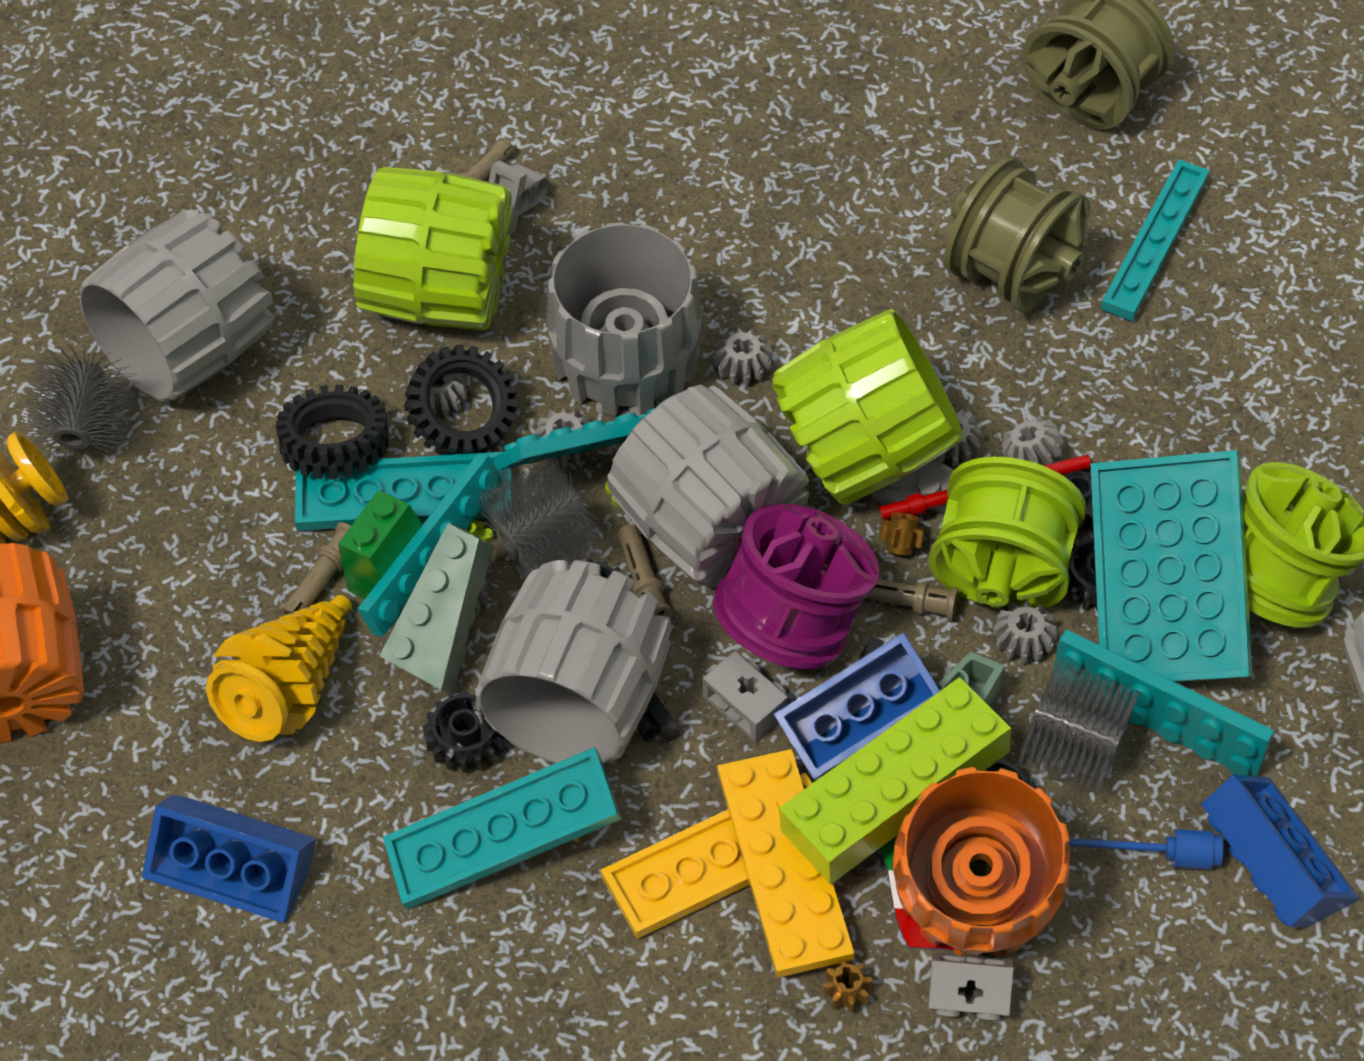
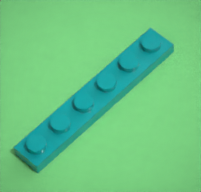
M1178 159L1102 300L1101 310L1130 321L1134 320L1207 182L1210 170Z
M479 453L476 455L357 610L373 635L384 637L401 615L447 524L450 523L466 530L482 509L484 503L486 504V501H488L485 495L487 494L488 498L492 496L490 489L492 488L496 491V488L499 487L498 485L502 483V478L489 455Z

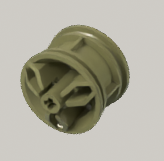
M1066 0L1061 7L1059 16L1048 20L1045 24L1036 28L1027 38L1023 48V62L1027 76L1041 98L1052 109L1092 129H1108L1120 124L1130 113L1132 105L1139 95V90L1148 87L1154 81L1160 79L1171 67L1175 55V44L1169 25L1150 0Z
M1013 156L1000 159L983 176L980 175L961 192L952 207L951 215L956 220L949 227L944 255L946 270L955 276L963 275L971 281H977L984 276L998 284L1000 297L1011 302L1012 307L1020 313L1030 312L1038 306L1049 292L1055 293L1074 278L1083 263L1084 253L1077 249L1079 245L1084 247L1086 244L1090 215L1089 199L1081 193L1072 194L1064 188H1057L1052 192L1042 189L1036 185L1035 173L1023 167L1022 162Z

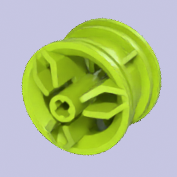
M983 457L967 461L955 468L949 477L947 485L948 499L941 530L937 540L931 547L928 558L930 570L935 578L949 590L953 587H958L960 597L978 604L984 603L996 609L1007 610L1012 602L1019 607H1023V603L1028 600L1030 607L1036 608L1042 604L1044 609L1060 602L1068 590V570L1073 543L1086 513L1085 499L1080 490L1058 472L1023 459Z
M1282 462L1264 463L1251 472L1243 491L1249 610L1272 622L1290 627L1304 628L1316 626L1323 622L1332 610L1333 601L1337 597L1340 588L1338 577L1352 573L1360 563L1364 562V510L1338 485L1309 469Z

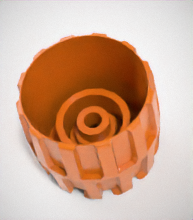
M16 543L0 544V743L12 741V731L22 729L25 734L32 737L47 731L44 723L47 719L64 722L73 714L70 703L82 702L84 695L77 621L65 574L62 569L58 568L56 559L47 552H40L29 548L28 545Z
M975 767L957 770L955 776L939 784L932 782L919 794L915 806L909 815L904 817L899 828L894 846L893 872L899 901L905 915H910L920 926L922 937L936 947L942 942L952 946L955 949L953 951L957 955L979 957L982 953L992 952L996 956H1006L1019 950L1029 939L1040 934L1056 915L1065 897L1069 883L1070 839L1066 824L1059 822L1052 809L1053 800L1041 788L1034 789L1018 779L1017 773L1000 768L998 772L977 771ZM975 860H983L990 865L991 872L984 877H978L971 872L969 865Z

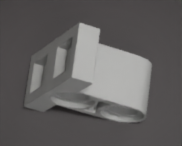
M499 160L492 164L489 182L504 185L511 192L512 201L510 207H513L508 235L516 231L518 217L537 205L545 196L549 186V179L520 164L510 166Z

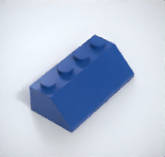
M902 633L779 710L774 715L815 780L839 765L937 694L940 689L907 636Z
M1233 774L1201 803L1208 814L1207 820L1217 832L1223 834L1231 845L1229 850L1233 857L1247 867L1252 874V883L1261 893L1268 896L1275 906V915L1285 925L1289 927H1309L1360 899L1271 778Z
M174 794L155 807L141 878L285 923L309 873L316 838Z

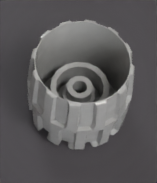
M195 210L182 211L147 231L122 248L88 276L79 288L81 293L79 303L82 314L88 324L89 331L108 360L113 363L112 365L115 368L124 369L120 371L123 376H133L125 377L129 378L128 380H134L129 381L130 383H136L132 384V386L160 402L175 400L222 371L273 326L275 319L274 315L267 309L269 306H274L271 292L258 286L256 283L264 278L257 263L254 260L244 262L239 256L245 248L243 244L230 231L222 233L221 223L205 213H199Z
M618 222L608 223L606 226L595 230H586L575 236L573 242L565 250L558 252L552 262L551 279L547 284L546 318L554 369L558 380L564 377L568 378L569 395L579 404H582L587 397L597 401L596 411L601 414L616 416L619 407H628L630 413H636L639 416L646 414L650 409H654V401L659 399L662 403L672 395L683 392L685 383L690 382L694 378L697 370L702 333V309L695 266L690 265L688 261L687 250L677 240H672L660 233L657 228L648 225L637 226Z
M692 386L660 403L658 407L631 430L632 432L614 456L611 471L607 477V486L612 492V497L642 534L696 584L706 587H717L719 582L726 576L739 550L744 525L754 511L772 504L803 506L807 504L810 494L804 488L809 483V478L803 469L759 421L715 386Z
M556 560L542 564L539 569L532 571L527 576L500 625L476 689V702L481 707L485 720L495 731L510 741L511 744L545 761L557 763L595 747L600 753L603 764L613 763L624 753L657 688L671 645V641L668 640L672 631L670 618L657 616L654 613L661 603L651 592L637 596L631 591L635 580L618 571H613L608 579L600 576V565L596 563L575 560L570 567L565 560Z

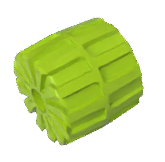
M392 167L379 168L373 175V179L368 187L358 228L353 284L357 307L366 312L412 323L474 330L488 329L497 312L500 301V289L504 284L506 267L502 263L503 256L510 249L511 235H508L512 223L513 207H510L512 201L510 190L504 185L452 173Z
M893 309L886 310L817 343L776 370L772 378L773 389L779 396L776 399L782 413L793 424L789 429L796 442L801 446L806 445V460L815 474L822 479L827 491L841 504L852 503L898 482L959 444L964 437L955 410L927 356L906 323Z

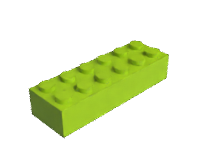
M959 677L779 807L781 832L831 885L897 836L904 817L909 815L915 806L919 794L932 782L939 784L955 776L957 770L975 767L977 771H985L1010 752L1011 727Z

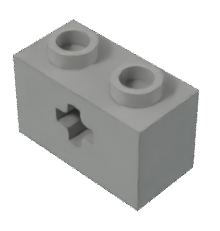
M736 651L703 677V697L755 743L779 723L774 714L788 705V695L784 688L775 681L770 682L761 674L759 667L751 659H744Z
M932 953L928 1008L936 1009V1014L950 1017L959 1016L960 1011L974 1012L977 1018L984 1020H999L1000 1015L1009 1016L1013 979L1012 960ZM968 980L975 981L977 989H974L973 995H965L963 987H966Z

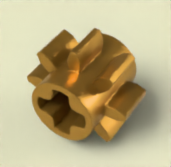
M894 512L892 513L891 521L883 519L879 540L886 541L885 550L899 555H911L913 547L921 548L925 531L924 527L917 526L919 518L907 513Z
M842 960L841 966L836 970L827 968L826 979L829 982L823 984L822 993L825 996L832 995L833 1009L841 1006L848 1008V1011L853 1013L854 1006L859 1002L868 1004L869 994L865 990L872 988V977H863V964L860 963L855 966L847 964L845 960ZM844 983H849L851 989H846Z

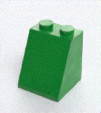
M378 490L340 540L338 546L348 592L365 599L420 529L422 523L409 504Z

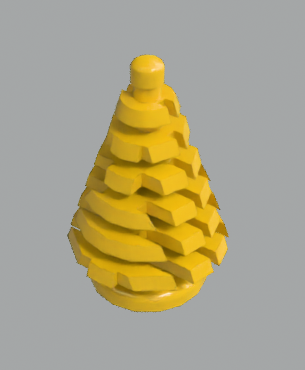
M18 430L9 435L6 444L19 469H16L0 450V544L7 543L5 535L16 542L27 539V536H29L28 529L37 534L51 531L49 529L51 527L49 519L44 515L46 513L40 502L33 496V491L30 487H33L44 500L54 506H61L69 499L64 485L50 463L33 442Z
M337 595L330 602H318L310 607L286 614L277 620L263 623L258 627L239 632L226 639L213 657H232V660H220L212 666L213 672L207 677L205 689L209 704L218 719L234 733L245 739L258 742L273 740L278 734H294L296 729H302L315 713V706L321 697V694L317 693L325 688L323 678H327L329 666H332L335 660L334 653L339 648V639L345 630L346 619L344 618L352 610L350 600L343 595Z

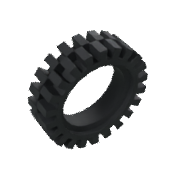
M455 345L453 350H449V347L446 346L441 348L437 354L432 352L425 361L419 364L406 388L405 397H407V400L404 403V410L409 411V415L406 418L409 426L414 424L415 430L413 433L417 439L423 436L426 439L423 445L428 449L432 445L437 447V454L445 455L446 452L452 453V455L486 453L492 446L495 447L502 440L515 420L516 414L514 412L518 408V400L514 399L517 394V387L510 384L513 377L510 371L504 374L501 370L504 364L500 360L496 363L490 360L493 355L490 352L485 351L483 355L478 354L479 347L471 346L469 350H464V345ZM456 372L466 373L480 380L487 388L492 400V413L489 421L484 426L472 431H457L441 423L435 416L430 404V390L438 378L445 374Z
M328 385L320 386L321 393L316 394L313 389L306 390L305 399L298 394L293 397V404L286 402L283 406L284 411H279L276 430L280 455H282L285 464L289 463L292 470L297 471L300 468L301 475L307 477L313 470L314 476L317 479H323L325 472L330 473V479H338V472L344 471L346 477L353 476V468L356 467L360 472L368 470L367 462L374 466L379 462L378 456L383 457L386 453V447H389V430L385 406L383 403L380 404V399L376 395L371 397L370 392L365 389L358 394V387L350 386L347 392H344L343 385H335V391L328 392ZM327 420H350L358 422L364 427L359 435L340 443H314L305 440L301 436L307 428Z

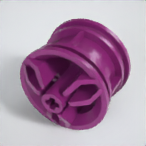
M767 505L757 509L748 517L742 531V541L732 566L726 576L719 582L714 592L713 609L723 629L738 644L751 653L770 662L792 668L811 669L823 667L837 660L847 644L848 632L853 619L865 597L872 592L878 581V561L866 541L840 520L816 509L801 505Z

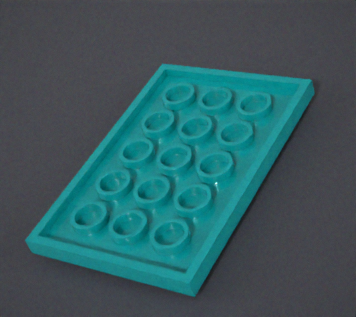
M1229 450L1091 463L1099 645L1174 682L1253 677L1240 451Z

